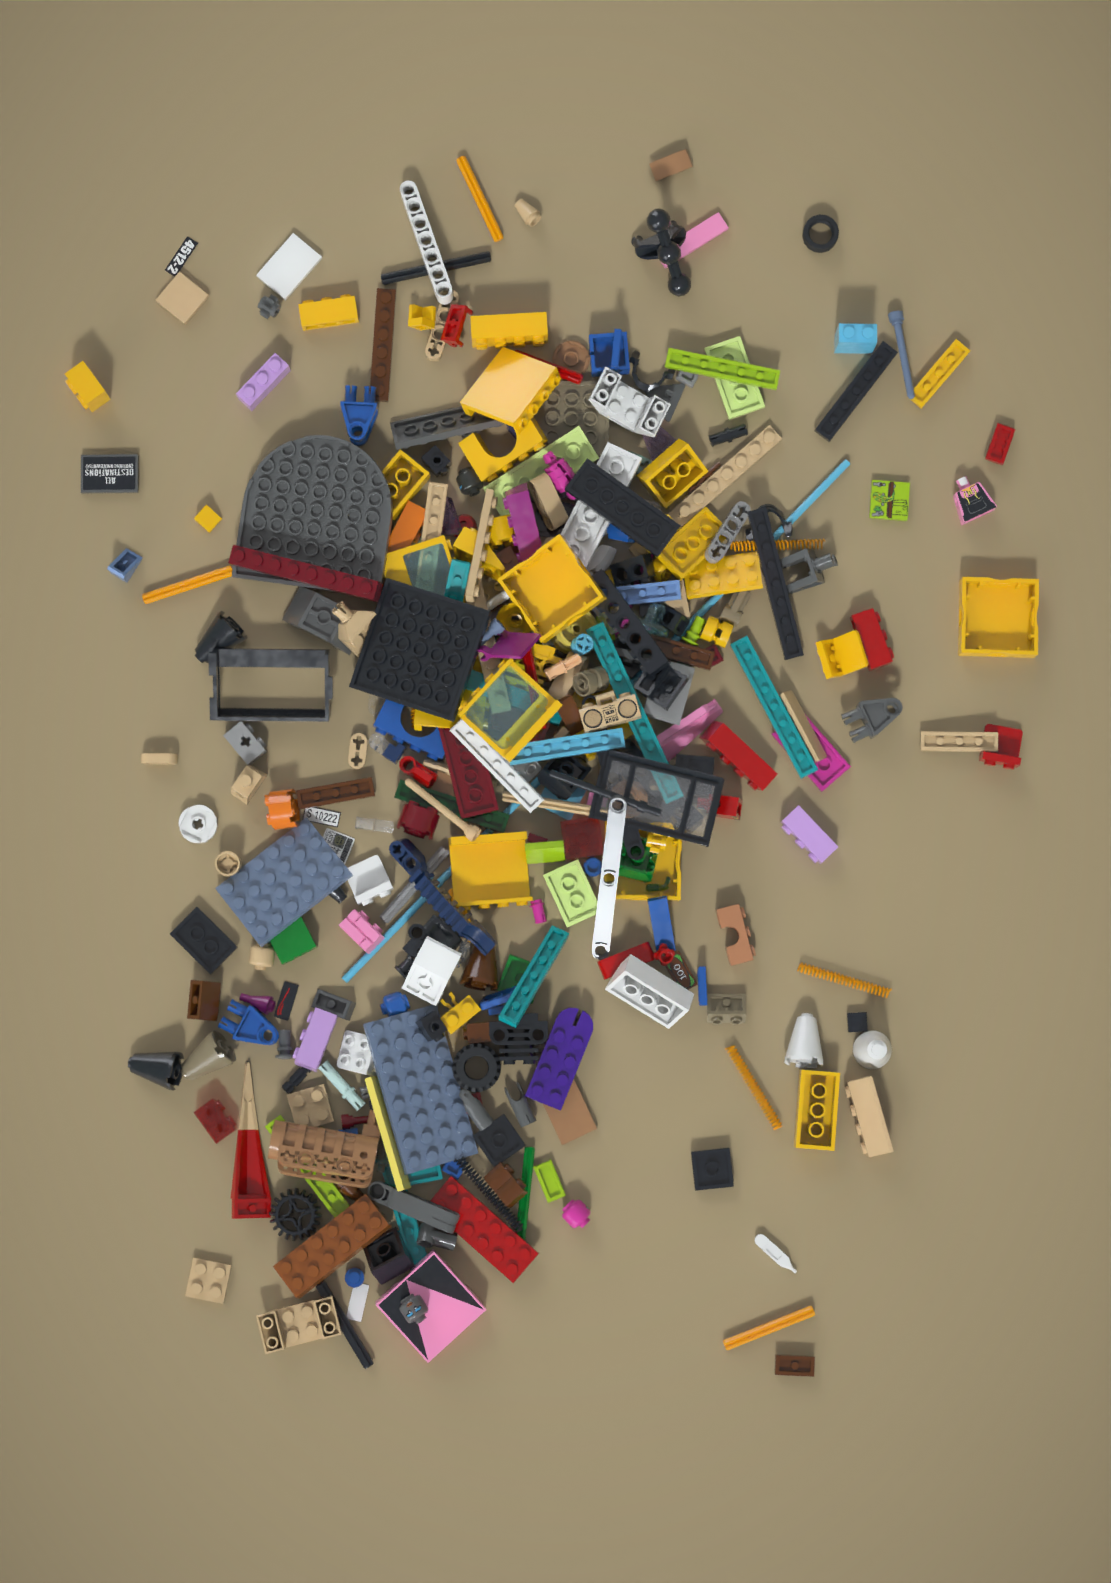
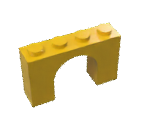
M533 416L520 435L516 434L517 440L514 449L504 457L493 455L479 433L470 434L458 444L481 482L491 483L498 478V474L504 471L505 473L514 467V463L517 461L522 462L529 457L528 454L532 451L537 452L542 449L548 439Z

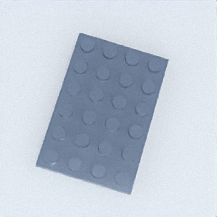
M306 817L299 823L298 827H293L243 866L238 873L230 876L215 889L257 943L263 947L350 879L353 874Z

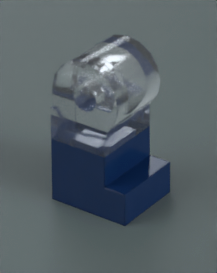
M374 733L369 738L371 748L395 765L406 751L405 746L398 743L395 747L386 741L385 737L380 733Z

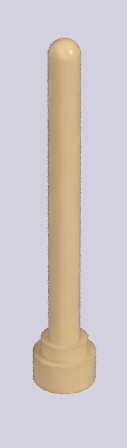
M408 778L405 780V784L460 827L464 831L466 838L471 842L475 841L480 835L481 829L476 825H468L412 779Z

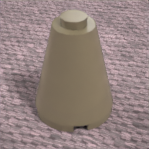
M214 1030L203 1039L182 1063L181 1073L186 1079H197L233 1064L236 1061L235 1053L231 1046L227 1047L224 1043L227 1041L225 1037Z

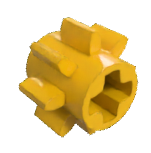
M648 832L646 846L650 847V852L659 854L660 849L665 850L667 836Z

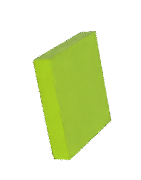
M562 840L525 844L527 864L565 861L564 842Z

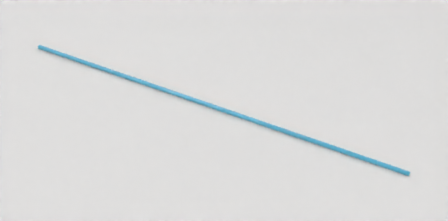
M845 459L786 521L793 524L846 470L850 462ZM782 525L773 533L774 540L776 541L784 533ZM724 594L712 596L689 619L690 623L681 637L686 634L687 630L689 631L695 616L697 615L702 618ZM675 634L671 640L679 642L682 638ZM642 670L630 680L633 687L643 674ZM537 777L530 783L534 789L540 785ZM511 803L503 813L511 815L520 804ZM486 828L481 835L492 834L494 830ZM451 866L437 879L440 882L437 886L438 888L451 877ZM420 896L384 933V940L370 954L365 953L342 979L348 983L418 911L427 899Z

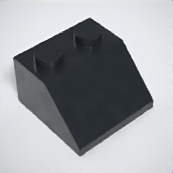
M397 1227L386 1231L363 1249L370 1271L381 1285L415 1267L411 1253L406 1247Z

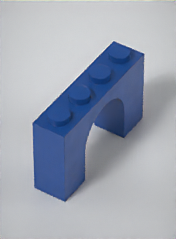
M385 700L373 724V727L376 728L375 731L384 736L386 733L393 736L392 740L397 743L403 744L405 742L409 744V748L418 753L421 750L428 753L427 757L432 760H442L445 754L438 727L425 737L410 735L401 724V712L404 705Z

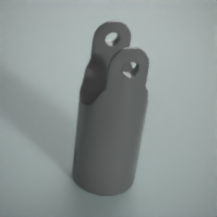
M516 1082L520 1091V1099L518 1101H514L510 1097L506 1087H504V1091L522 1128L537 1120L520 1084Z
M462 1089L459 1092L465 1111L480 1131L486 1129L494 1122L480 1100L473 1097L468 1090Z

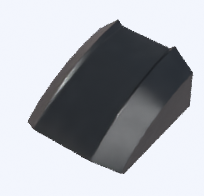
M579 755L550 759L537 775L539 783L556 795L558 799L567 800L577 787L549 777L551 770L583 781L592 768Z

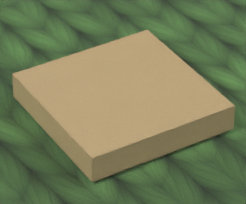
M179 271L157 297L156 302L186 325L208 299L209 295Z

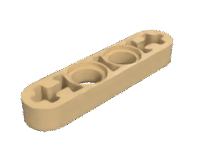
M452 290L455 301H451V304L458 305L459 295L455 290ZM445 291L443 293V296L447 295L449 292ZM439 304L435 317V329L431 330L426 345L425 354L430 361L441 359L446 345L444 341L435 338L434 333L436 330L444 329L446 321L440 319V314L442 312L449 313L447 304ZM431 341L438 343L437 352L439 354H435L434 356H431V352H429V350L434 349L435 345L434 343H431Z

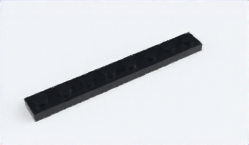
M763 507L748 511L747 515L784 660L803 656L804 653L767 508Z

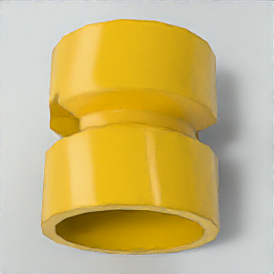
M709 615L700 638L708 642L713 640L716 645L725 648L734 625L725 621L720 623L719 619ZM717 628L723 630L721 636L715 635Z

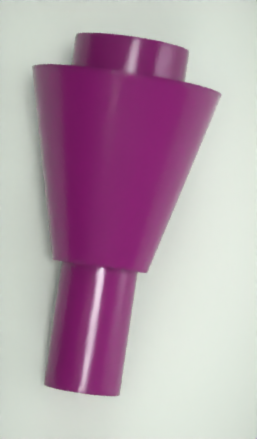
M241 993L239 998L240 1001L250 1003L266 1015L273 1012L276 1004L273 996H250Z

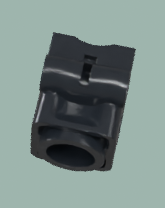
M433 915L424 926L417 923L410 926L408 934L411 939L402 949L411 957L416 958L427 936L454 950L461 945L463 940L457 931L454 932L451 929L452 926L448 925L444 918ZM417 928H421L423 931L420 938L413 937V931Z

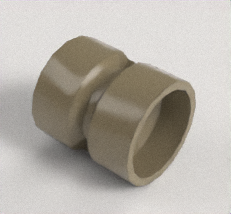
M599 666L578 672L573 677L574 690L583 697L606 690L609 686L608 673Z

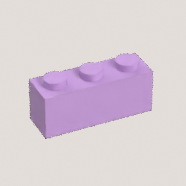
M274 353L236 393L237 398L253 411L291 371L289 365Z
M799 805L781 821L783 824L781 828L788 835L792 834L796 838L795 843L801 849L805 848L809 852L808 856L814 863L818 861L821 864L838 848L833 840Z
M316 1007L314 1012L310 1011L307 1018L308 1028L307 1030L303 1029L300 1036L301 1046L300 1048L296 1047L292 1057L295 1059L296 1065L317 1072L338 1019L337 1015Z

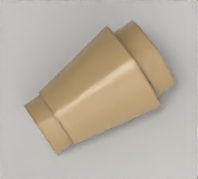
M523 199L516 202L515 208L526 225L533 227L541 220L540 211Z

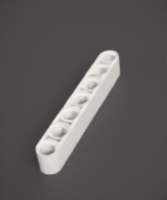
M405 181L400 186L401 198L435 296L439 303L449 304L453 300L452 286L417 186L412 181ZM407 190L413 191L412 194H405ZM413 207L419 208L417 211L410 210ZM420 223L425 224L422 228L416 227ZM425 240L431 241L428 245L422 244ZM430 257H436V258H437V259H436L435 261H433V262L428 261V259H429ZM436 274H442V275H443V276H442L441 278H439V279L434 278V276H435ZM442 291L449 292L447 295H440Z

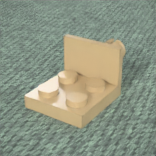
M341 601L336 605L338 609L333 608L332 613L341 621L338 624V639L359 658L371 621L376 613L367 610H350Z

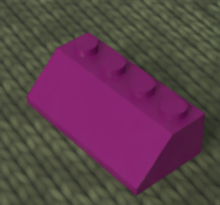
M527 482L506 491V498H502L505 510L509 509L510 516L507 517L509 527H513L515 532L512 535L514 546L518 545L519 553H516L518 564L529 559L542 547Z

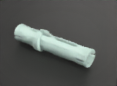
M328 1060L318 1068L343 1095L342 1098L347 1099L356 1111H359L366 1104L355 1092L356 1089L350 1087Z

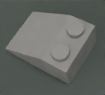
M671 662L669 665L687 676L688 682L668 711L648 698L644 711L648 717L680 725L695 668Z

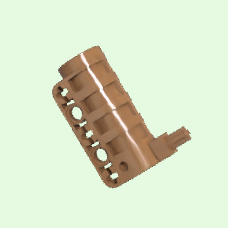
M369 1110L368 1121L363 1126L362 1135L275 1120L268 1159L278 1160V1170L284 1175L366 1188L372 1182L380 1137V1130L374 1110ZM300 1169L311 1170V1171L308 1172V1173H303V1172H301ZM338 1175L346 1176L349 1178L346 1180H342L339 1178Z

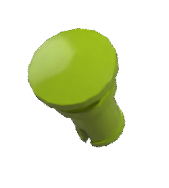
M696 615L689 631H686V637L682 636L681 638L691 645L698 646L699 644L696 641L700 639L699 635L707 620Z

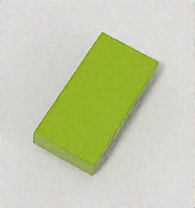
M551 1159L533 1167L548 1203L566 1196Z

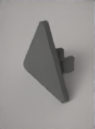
M685 384L663 385L650 391L644 390L649 398L656 395L671 404L664 417L667 422L671 421L684 391Z

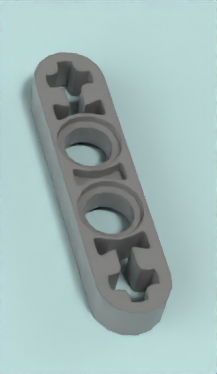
M740 501L732 507L705 550V558L709 563L715 564L723 558L748 518L747 512L750 511V506L746 502ZM739 508H742V514L739 517H736V515L740 511ZM728 521H733L736 524L735 530L729 528ZM719 535L727 538V544L720 542ZM716 548H719V550L716 552V557H713V551Z

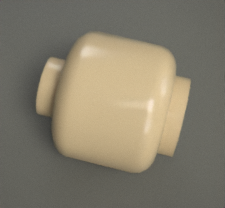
M256 942V945L251 946L249 963L255 965L254 969L266 971V967L273 966L275 950L271 947L272 944H265L261 947Z

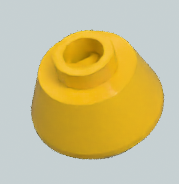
M659 559L653 560L656 575L653 577L656 582H665L672 573Z

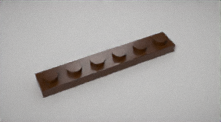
M377 288L370 393L371 386L376 387V402H389L396 289Z

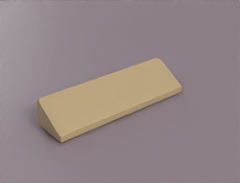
M789 690L781 693L780 698L814 763L825 759L827 755L793 691Z

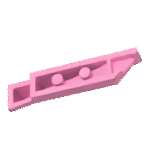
M715 699L680 721V725L674 724L656 736L668 762L723 713L722 708Z

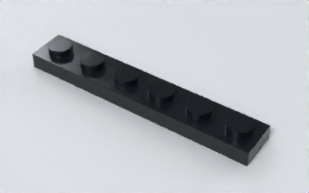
M883 341L814 431L830 442L898 352Z

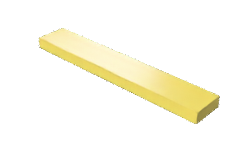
M378 1077L365 1078L397 1191L409 1189L411 1185L408 1175L404 1174Z

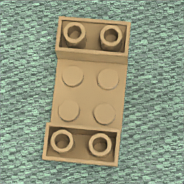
M333 1296L314 1299L256 1315L265 1354L318 1339L342 1335Z

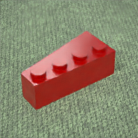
M713 721L699 737L711 751L716 752L720 756L719 758L725 764L734 768L733 771L739 777H744L748 781L747 784L755 791L756 789L763 791L778 775L723 722Z

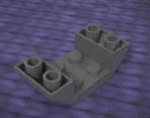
M299 587L282 620L321 638L348 655L352 652L338 639V624L341 621L332 613L333 608L338 609L336 607L338 603L317 592Z

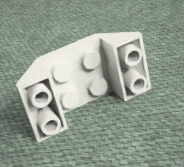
M605 367L589 398L591 404L601 415L627 430L655 437L671 404L656 395L651 398L620 381L622 375Z
M427 936L411 966L402 989L438 1006L444 993L443 991L462 953Z

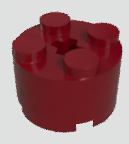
M409 801L408 804H404L396 828L400 829L401 826L406 834L422 839L425 836H429L428 840H432L440 816L437 814L438 810L432 807H427V809L420 807V804L415 801Z

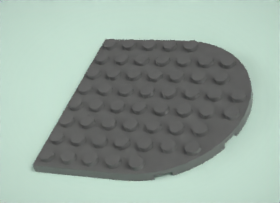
M312 435L291 440L268 454L257 466V470L247 484L242 503L236 545L383 583L392 525L393 504L388 482L377 463L356 445L346 440L326 435ZM233 565V578L328 590Z

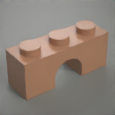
M739 904L715 910L720 929L730 927L738 934L737 942L725 948L730 966L753 961V956H756L753 944H749L748 937H751L749 927L744 925L743 919L746 918L744 908H740Z

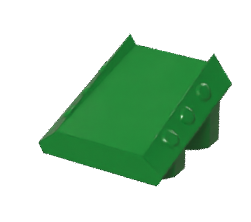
M641 837L645 853L639 860L629 858L622 841L618 877L623 876L643 881L644 883L652 881L658 853L650 852V847L646 846L647 838ZM633 846L630 854L633 857L640 856V847Z

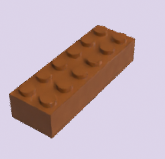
M365 1194L273 1267L293 1295L300 1299L391 1228L392 1225L375 1202L370 1199L369 1195Z

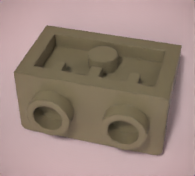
M707 994V1023L714 1025L722 1023L738 1025L746 1022V994Z

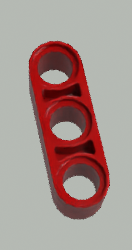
M649 941L598 961L597 964L603 979L611 978L619 965L630 954L644 963L655 960L653 959L654 953Z

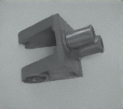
M806 548L780 559L782 569L803 562L808 563L810 568L808 577L786 585L788 594L824 584L823 570L838 566L835 555L828 553L817 558L814 550Z
M897 698L865 700L859 702L855 709L841 714L842 720L848 718L843 721L845 725L859 719L862 720L864 726L849 731L850 737L858 734L851 739L855 743L868 736L870 739L876 737L900 715L903 706ZM887 706H892L895 709V713H890Z

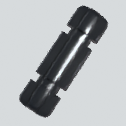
M304 1067L298 1068L289 1078L290 1081H286L282 1085L283 1090L288 1094L292 1093L295 1089L294 1087L298 1086L307 1077V1073H310L312 1070Z

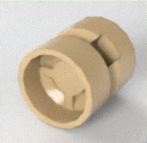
M231 851L221 852L215 860L216 870L225 877L235 875L243 865L240 857Z

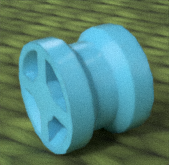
M580 634L571 641L572 652L574 654L578 653L580 656L593 648V639L588 634Z

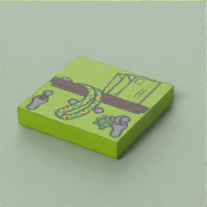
M872 480L869 518L907 521L910 483Z

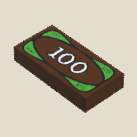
M679 951L676 952L673 960L665 967L674 982L689 990L698 984Z

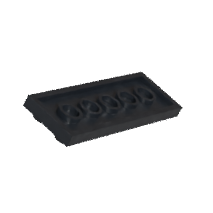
M588 458L565 488L566 492L656 557H659L681 526Z

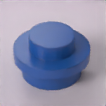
M351 1268L345 1274V1282L350 1287H359L364 1282V1274L358 1268Z

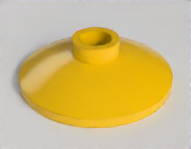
M514 602L504 605L497 613L496 619L506 628L505 630L518 633L531 632L532 629L526 622L522 611ZM513 616H518L519 619H518V620H513L512 617H513Z

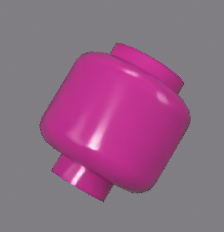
M572 1199L562 1209V1218L572 1228H577L578 1226L583 1228L590 1221L588 1216L591 1211L581 1200L574 1201Z

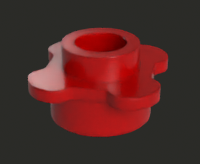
M662 943L658 951L653 954V959L660 961L662 966H666L673 960L675 952L673 949L667 948L665 943Z

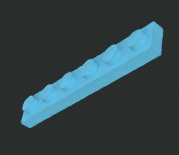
M617 728L529 742L510 762V766L625 748L623 729Z

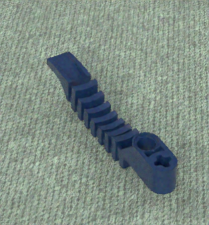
M403 838L393 841L389 846L390 854L411 876L409 881L411 883L415 882L414 888L421 892L420 895L427 899L426 902L428 904H432L433 909L440 913L439 916L444 918L448 925L452 926L451 929L454 932L457 931L459 936L469 940L486 956L497 944L493 937L476 919L472 922L468 920L472 916L470 912L463 915L462 912L465 909L462 906L457 909L455 906L458 903L455 900L451 902L449 894H443L445 889L443 887L438 888L437 886L440 882L438 880L432 881L435 875L427 871L425 856L409 839ZM412 858L415 860L416 865L412 863Z

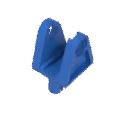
M346 385L345 401H341L340 405L352 444L360 447L368 442L379 414L377 403H375L376 387L371 386V393L369 394L370 388L365 386L364 402H356L357 386L352 385V392L350 393L351 387ZM356 432H362L360 436L354 435Z
M234 999L231 1000L230 1004L237 1008L229 1005L227 1010L242 1017V1020L237 1024L223 1016L221 1021L226 1023L227 1026L219 1023L218 1028L233 1034L232 1039L263 1045H273L278 1041V1030L257 1008L250 1005L246 1007ZM267 1030H270L273 1035L269 1041L264 1038V1033Z

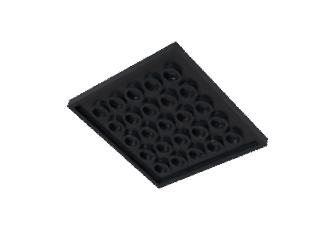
M386 578L375 610L376 615L371 621L349 687L454 722L492 612Z

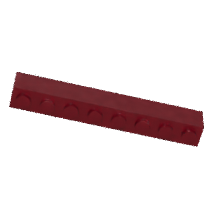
M237 545L232 546L228 561L229 564L375 602H379L383 583L376 580Z

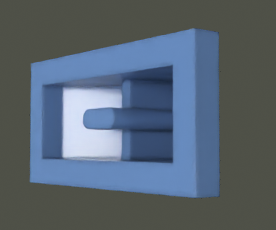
M126 548L107 569L111 574L128 583L140 564L142 557Z

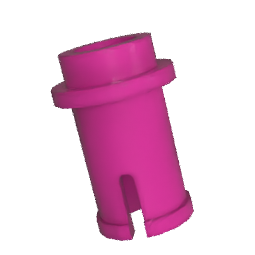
M542 899L530 901L535 924L546 922Z

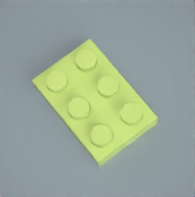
M578 859L543 875L567 928L596 915L597 899Z

